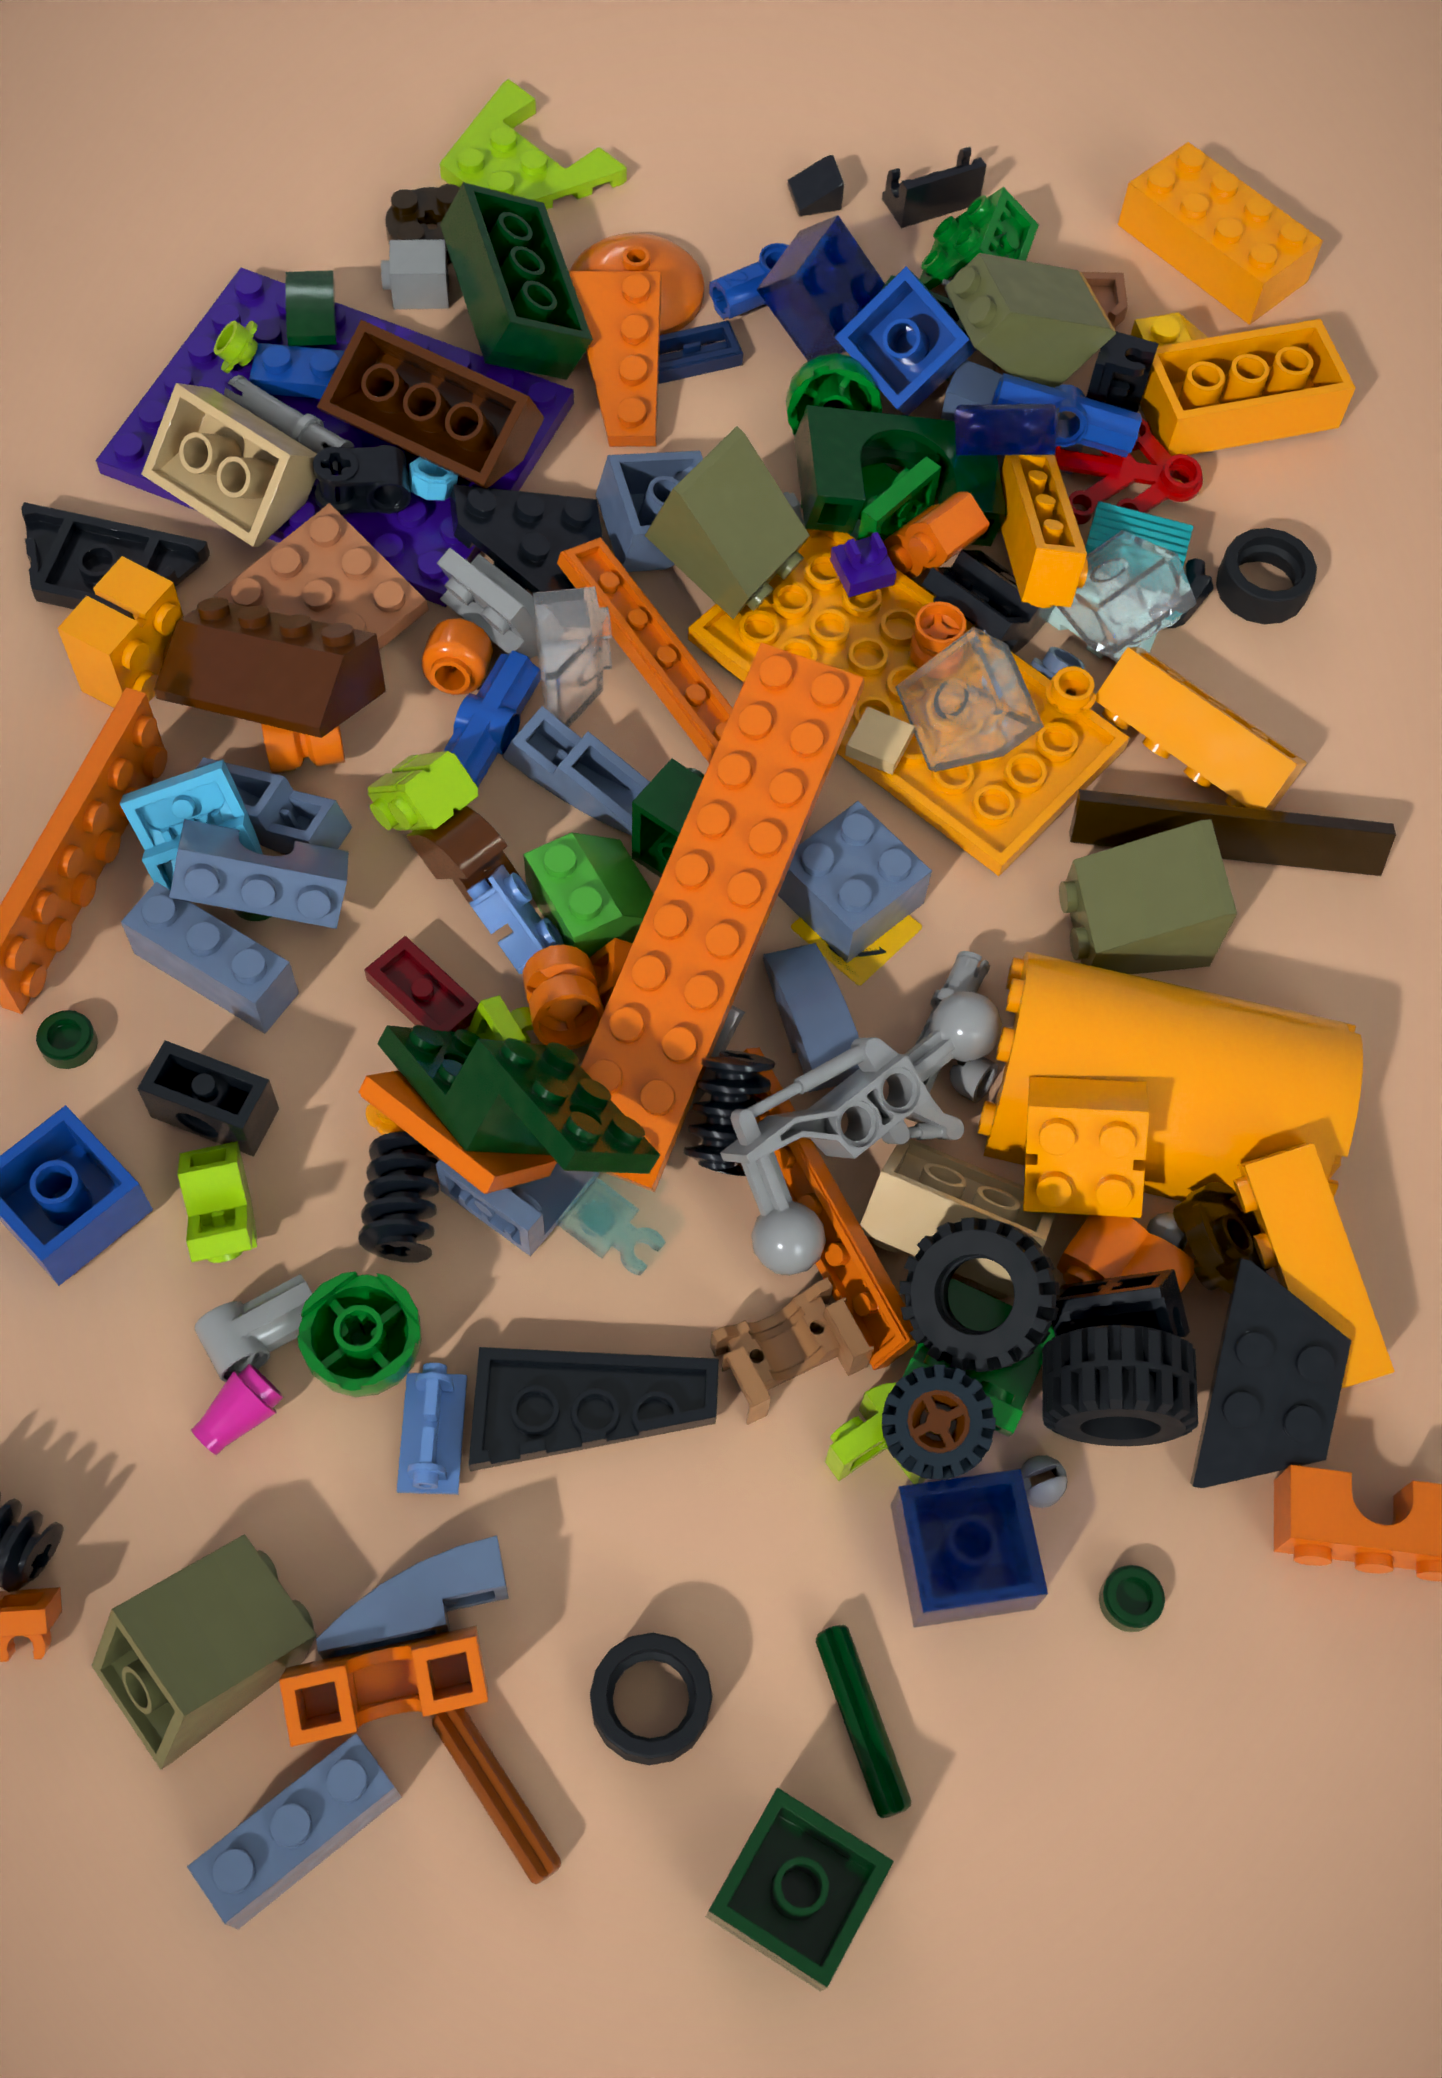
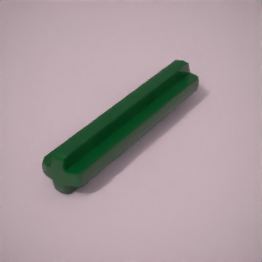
M836 1625L827 1628L817 1634L816 1645L875 1810L881 1818L897 1815L906 1811L911 1806V1798L852 1636L846 1625Z

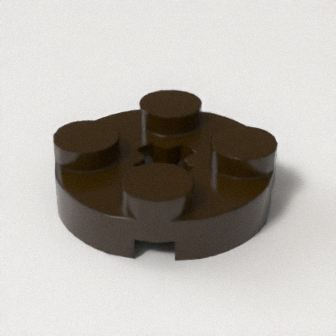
M444 184L440 187H424L414 190L401 189L393 193L391 196V207L387 211L385 219L389 245L390 240H445L440 224L460 188L453 184ZM437 224V228L428 229L427 225ZM446 245L448 264H451L452 260Z
M1210 1182L1188 1194L1184 1202L1176 1205L1173 1209V1216L1179 1229L1186 1235L1189 1246L1196 1258L1193 1266L1198 1280L1209 1290L1221 1287L1224 1291L1231 1294L1238 1257L1251 1260L1264 1272L1269 1269L1263 1268L1253 1241V1236L1261 1233L1254 1211L1245 1213L1230 1200L1237 1195L1236 1191L1230 1186L1221 1182Z

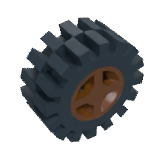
M937 1364L925 1368L922 1366L914 1369L907 1376H903L895 1384L885 1401L882 1413V1432L888 1450L904 1469L921 1478L946 1480L965 1474L982 1461V1458L989 1451L993 1442L992 1437L996 1422L992 1411L993 1404L990 1397H987L983 1391V1386L976 1379L973 1380L966 1375L965 1371Z

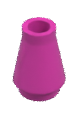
M249 1363L240 1373L235 1370L232 1372L201 1420L191 1431L209 1451L218 1455L227 1445L275 1415L277 1411L274 1407L284 1397L258 1369Z

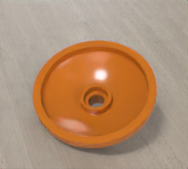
M624 233L605 238L584 250L574 261L570 271H661L660 335L677 332L687 326L698 314L703 302L704 279L701 269L694 258L673 242L651 234Z

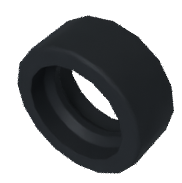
M1271 528L1251 529L1236 536L1227 547L1218 570L1216 587L1220 599L1228 609L1246 621L1260 624L1282 623L1296 616L1306 603L1315 583L1317 565L1312 552L1300 539L1293 535ZM1248 562L1272 564L1284 571L1291 579L1293 587L1280 591L1259 588L1245 578L1239 566Z
M654 1632L630 1636L611 1648L595 1670L590 1691L594 1726L606 1746L627 1761L648 1766L671 1762L693 1748L706 1728L713 1697L709 1673L697 1653L675 1637ZM649 1660L667 1663L677 1670L687 1685L689 1695L687 1713L679 1726L665 1736L654 1738L634 1735L626 1729L615 1714L613 1703L616 1683L624 1671L638 1662Z

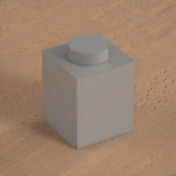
M390 240L389 260H381V278L383 290H391L393 308L449 309V271L445 240Z

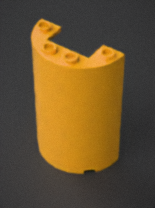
M1026 952L1023 959L1013 957L1006 983V989H1009L1005 1011L1013 1012L1015 1016L1012 1028L1003 1027L998 1044L996 1060L1006 1062L1000 1089L994 1103L984 1102L980 1116L978 1134L987 1135L983 1156L1025 1165L1029 1077L1147 1082L1149 1124L1146 1160H1144L1145 1177L1143 1193L1184 1202L1188 1194L1210 1182H1221L1235 1190L1233 1180L1242 1177L1238 1164L1303 1143H1314L1333 1198L1335 1197L1339 1183L1337 1180L1331 1179V1177L1341 1166L1342 1156L1348 1157L1362 1086L1363 1044L1361 1034L1355 1033L1356 1025L1032 952ZM1236 1195L1230 1200L1243 1211L1238 1196Z

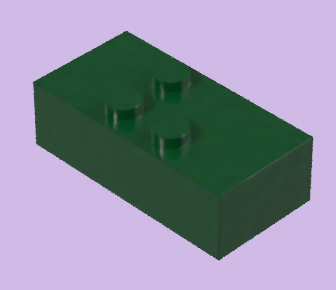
M463 182L440 227L485 363L567 380L593 339L545 204Z

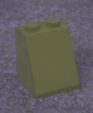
M979 253L964 268L958 271L955 277L944 287L973 346L1008 374L1055 388L1064 383L1117 334L1084 275L1078 270Z
M738 426L672 489L645 534L648 540L732 619L746 606L754 612L774 590L769 582L777 574L785 580L804 559L798 551L810 536L751 442Z
M1211 819L1200 820L1075 859L1072 862L1066 881H1062L1059 887L1061 909L1063 913H1070L1073 925L1070 932V947L1073 958L1075 960L1081 959L1082 964L1126 974L1209 967L1237 915Z
M244 1534L114 1607L108 1618L92 1667L159 1768L163 1769L277 1683L286 1667L303 1663L317 1635L313 1630V1622L307 1609L299 1601H292L279 1583L277 1571L272 1560L265 1552L257 1551Z

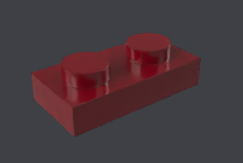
M406 936L364 969L366 980L414 1025H422L439 1031L456 1032L459 1029L464 1030L471 1024L479 1005L471 995Z

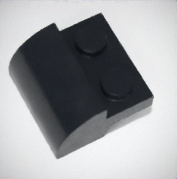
M961 550L952 567H932L922 583L924 587L935 594L934 602H946L958 607L964 614L965 619L973 624L971 628L975 633L992 643L999 642L1014 654L1021 650L1036 635L1052 613V610L1056 607L1038 608L1029 603L1021 602L1014 574L980 550Z

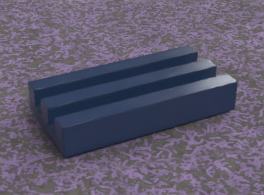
M729 320L660 335L658 384L743 365V352Z

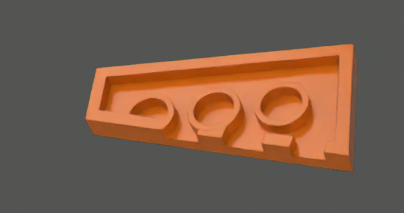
M568 271L593 339L586 351L609 446L656 447L661 271Z

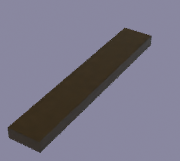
M1080 789L1069 831L1070 842L1116 847L1200 820L1211 819L1222 859L1374 876L1382 875L1396 836L1393 823Z

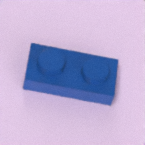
M258 343L249 380L268 394L321 399L345 351Z

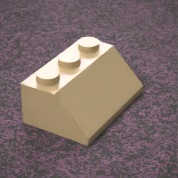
M176 383L141 475L252 547H260L306 504L316 480L313 471V460L317 453L213 388Z
M909 1138L907 1143L896 1145L881 1170L860 1226L865 1235L869 1236L876 1246L892 1252L902 1250L915 1256L920 1250L917 1244L925 1236H933L938 1232L937 1227L945 1223L960 1222L962 1218L973 1217L992 1219L1021 1229L1023 1233L1033 1237L1042 1246L1040 1249L1043 1250L1055 1213L1023 1211L1024 1186ZM985 1258L972 1259L964 1262L954 1272L976 1282L977 1286L989 1295L998 1298H1007L1008 1296L1014 1298V1287L1008 1272L995 1261Z

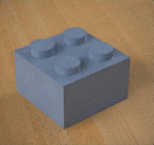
M857 801L798 845L778 896L848 963L924 904L932 870Z

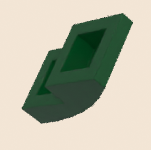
M333 270L286 272L288 346L337 344Z

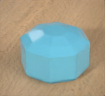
M420 457L410 463L409 481L411 492L426 500L443 501L450 497L453 485H457L458 475Z

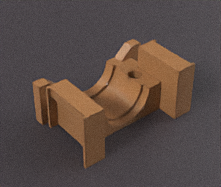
M828 1277L816 1282L805 1292L793 1297L790 1303L783 1309L763 1320L752 1323L744 1320L736 1325L723 1326L712 1331L710 1348L715 1357L727 1352L722 1358L721 1371L724 1372L731 1369L749 1403L747 1425L768 1415L771 1397L767 1390L838 1357L848 1376L868 1367L874 1347H869L846 1305V1297L826 1306L830 1301L833 1290ZM817 1329L821 1334H814L811 1330ZM752 1358H758V1359H760L762 1362H760V1363H753V1362L751 1361V1359H752Z

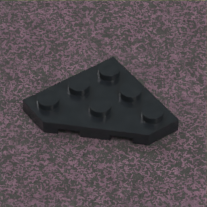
M453 485L450 505L455 538L469 549L475 545L494 561V566L525 590L529 589L546 603L561 625L606 628L557 564L561 551L600 537L603 539L597 499Z

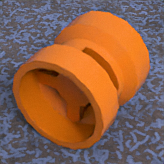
M938 601L928 603L918 611L909 650L911 661L917 668L928 673L938 674L945 673L956 665L967 623L964 614L958 607L950 603Z

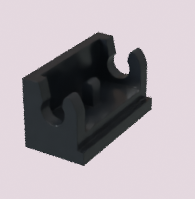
M966 147L959 151L956 167L929 173V175L913 180L907 179L901 181V183H899L900 168L890 170L887 175L885 191L882 193V200L901 228L966 209L981 196L987 166L981 157L973 159L970 165L971 147Z
M1116 331L1117 334L1100 349L1086 398L1138 413L1159 343Z
M1175 1269L1061 1285L1060 1295H1057L1056 1308H1059L1056 1321H1052L1055 1337L1077 1329L1103 1325L1142 1326L1162 1330L1179 1337H1186L1190 1332Z

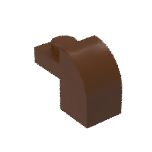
M465 806L461 810H454V815L437 829L413 830L406 837L436 879H452L469 903L472 898L467 890L484 878L492 886L488 878L502 864L509 874L516 873L519 875V873L503 852L508 845L499 833L480 814Z

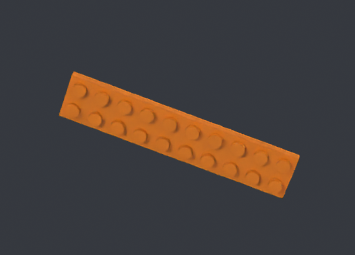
M764 643L760 644L581 1064V1068L592 1080L599 1082L610 1091L612 1096L610 1100L625 1116L636 1121L644 1129V1137L660 1154L659 1159L649 1174L604 1173L652 1192L656 1191L698 1089L697 1081L702 1079L706 1067L701 1064L702 1058L711 1057L858 703L864 688V677Z

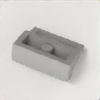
M449 548L437 562L449 578L444 585L447 591L440 600L463 619L474 622L483 628L491 641L507 654L513 650L531 659L551 645L564 631L562 625L547 606L482 555L478 554L469 563L453 549Z

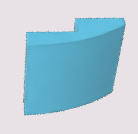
M224 760L122 796L120 806L144 848L142 861L153 882H158L171 890L184 819L240 830V843L253 852L263 854L248 812Z

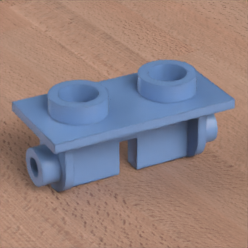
M502 864L488 878L492 886L484 878L467 890L472 898L469 905L491 934L508 923L513 932L499 940L498 945L513 964L518 974H522L527 960L537 951L549 946L563 945L564 942L556 926L548 918L541 919L530 904L532 895L522 878L516 873L509 874Z
M426 1363L423 1365L422 1373H407L397 1493L459 1495L467 1375L447 1374V1366L444 1364Z

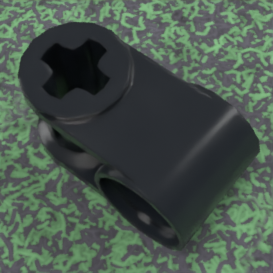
M389 445L363 448L329 447L319 451L314 457L313 471L319 480L315 489V500L321 509L330 503L341 515L371 512L391 514L404 510L410 504L411 491L406 454L397 447ZM334 461H336V462L338 463V475H337V476H336V475H333V462H334ZM336 486L340 487L339 501H337L335 498Z

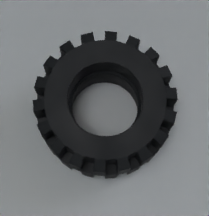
M975 1217L962 1218L960 1222L945 1223L937 1227L938 1232L933 1236H925L917 1244L920 1250L915 1257L909 1256L904 1268L909 1270L907 1280L900 1281L899 1294H905L906 1307H901L903 1319L910 1320L914 1328L910 1334L917 1344L923 1343L929 1349L927 1352L929 1356L936 1361L944 1360L950 1363V1367L954 1369L986 1372L1009 1367L1014 1363L1025 1360L1034 1353L1033 1350L1039 1344L1045 1342L1050 1335L1048 1330L1052 1321L1057 1319L1059 1308H1056L1057 1295H1060L1059 1282H1055L1052 1271L1055 1267L1050 1257L1045 1256L1040 1249L1042 1246L1033 1237H1029L1021 1229L1010 1224ZM977 1258L989 1259L1004 1267L1014 1287V1304L1008 1318L1000 1326L987 1331H976L963 1326L953 1315L948 1301V1287L954 1272L964 1262Z
M1132 1325L1086 1327L1054 1337L1053 1340L1048 1341L1043 1346L1042 1419L1044 1425L1048 1429L1053 1430V1432L1069 1439L1105 1446L1152 1445L1184 1436L1198 1426L1196 1349L1193 1348L1189 1341L1174 1334L1154 1328Z

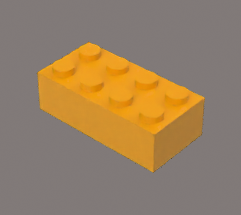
M1189 142L1128 183L1118 221V226L1249 325L1308 282L1323 243L1321 238Z
M1320 318L1158 346L1140 405L1154 437L1171 456L1177 454L1191 455L1339 428L1356 387Z

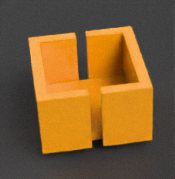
M121 556L93 589L95 595L132 613L134 620L86 595L57 628L81 691L113 708L126 687L146 693L148 701L154 698V688L177 621L184 617L174 582Z
M1029 1077L1023 1211L1142 1217L1145 1177L1144 1160H1146L1149 1124L1147 1082Z

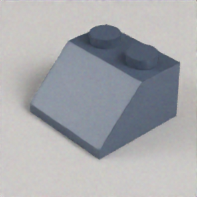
M700 451L607 456L596 491V498L614 554L627 572L665 570L675 565L645 537V534L672 489L703 460Z

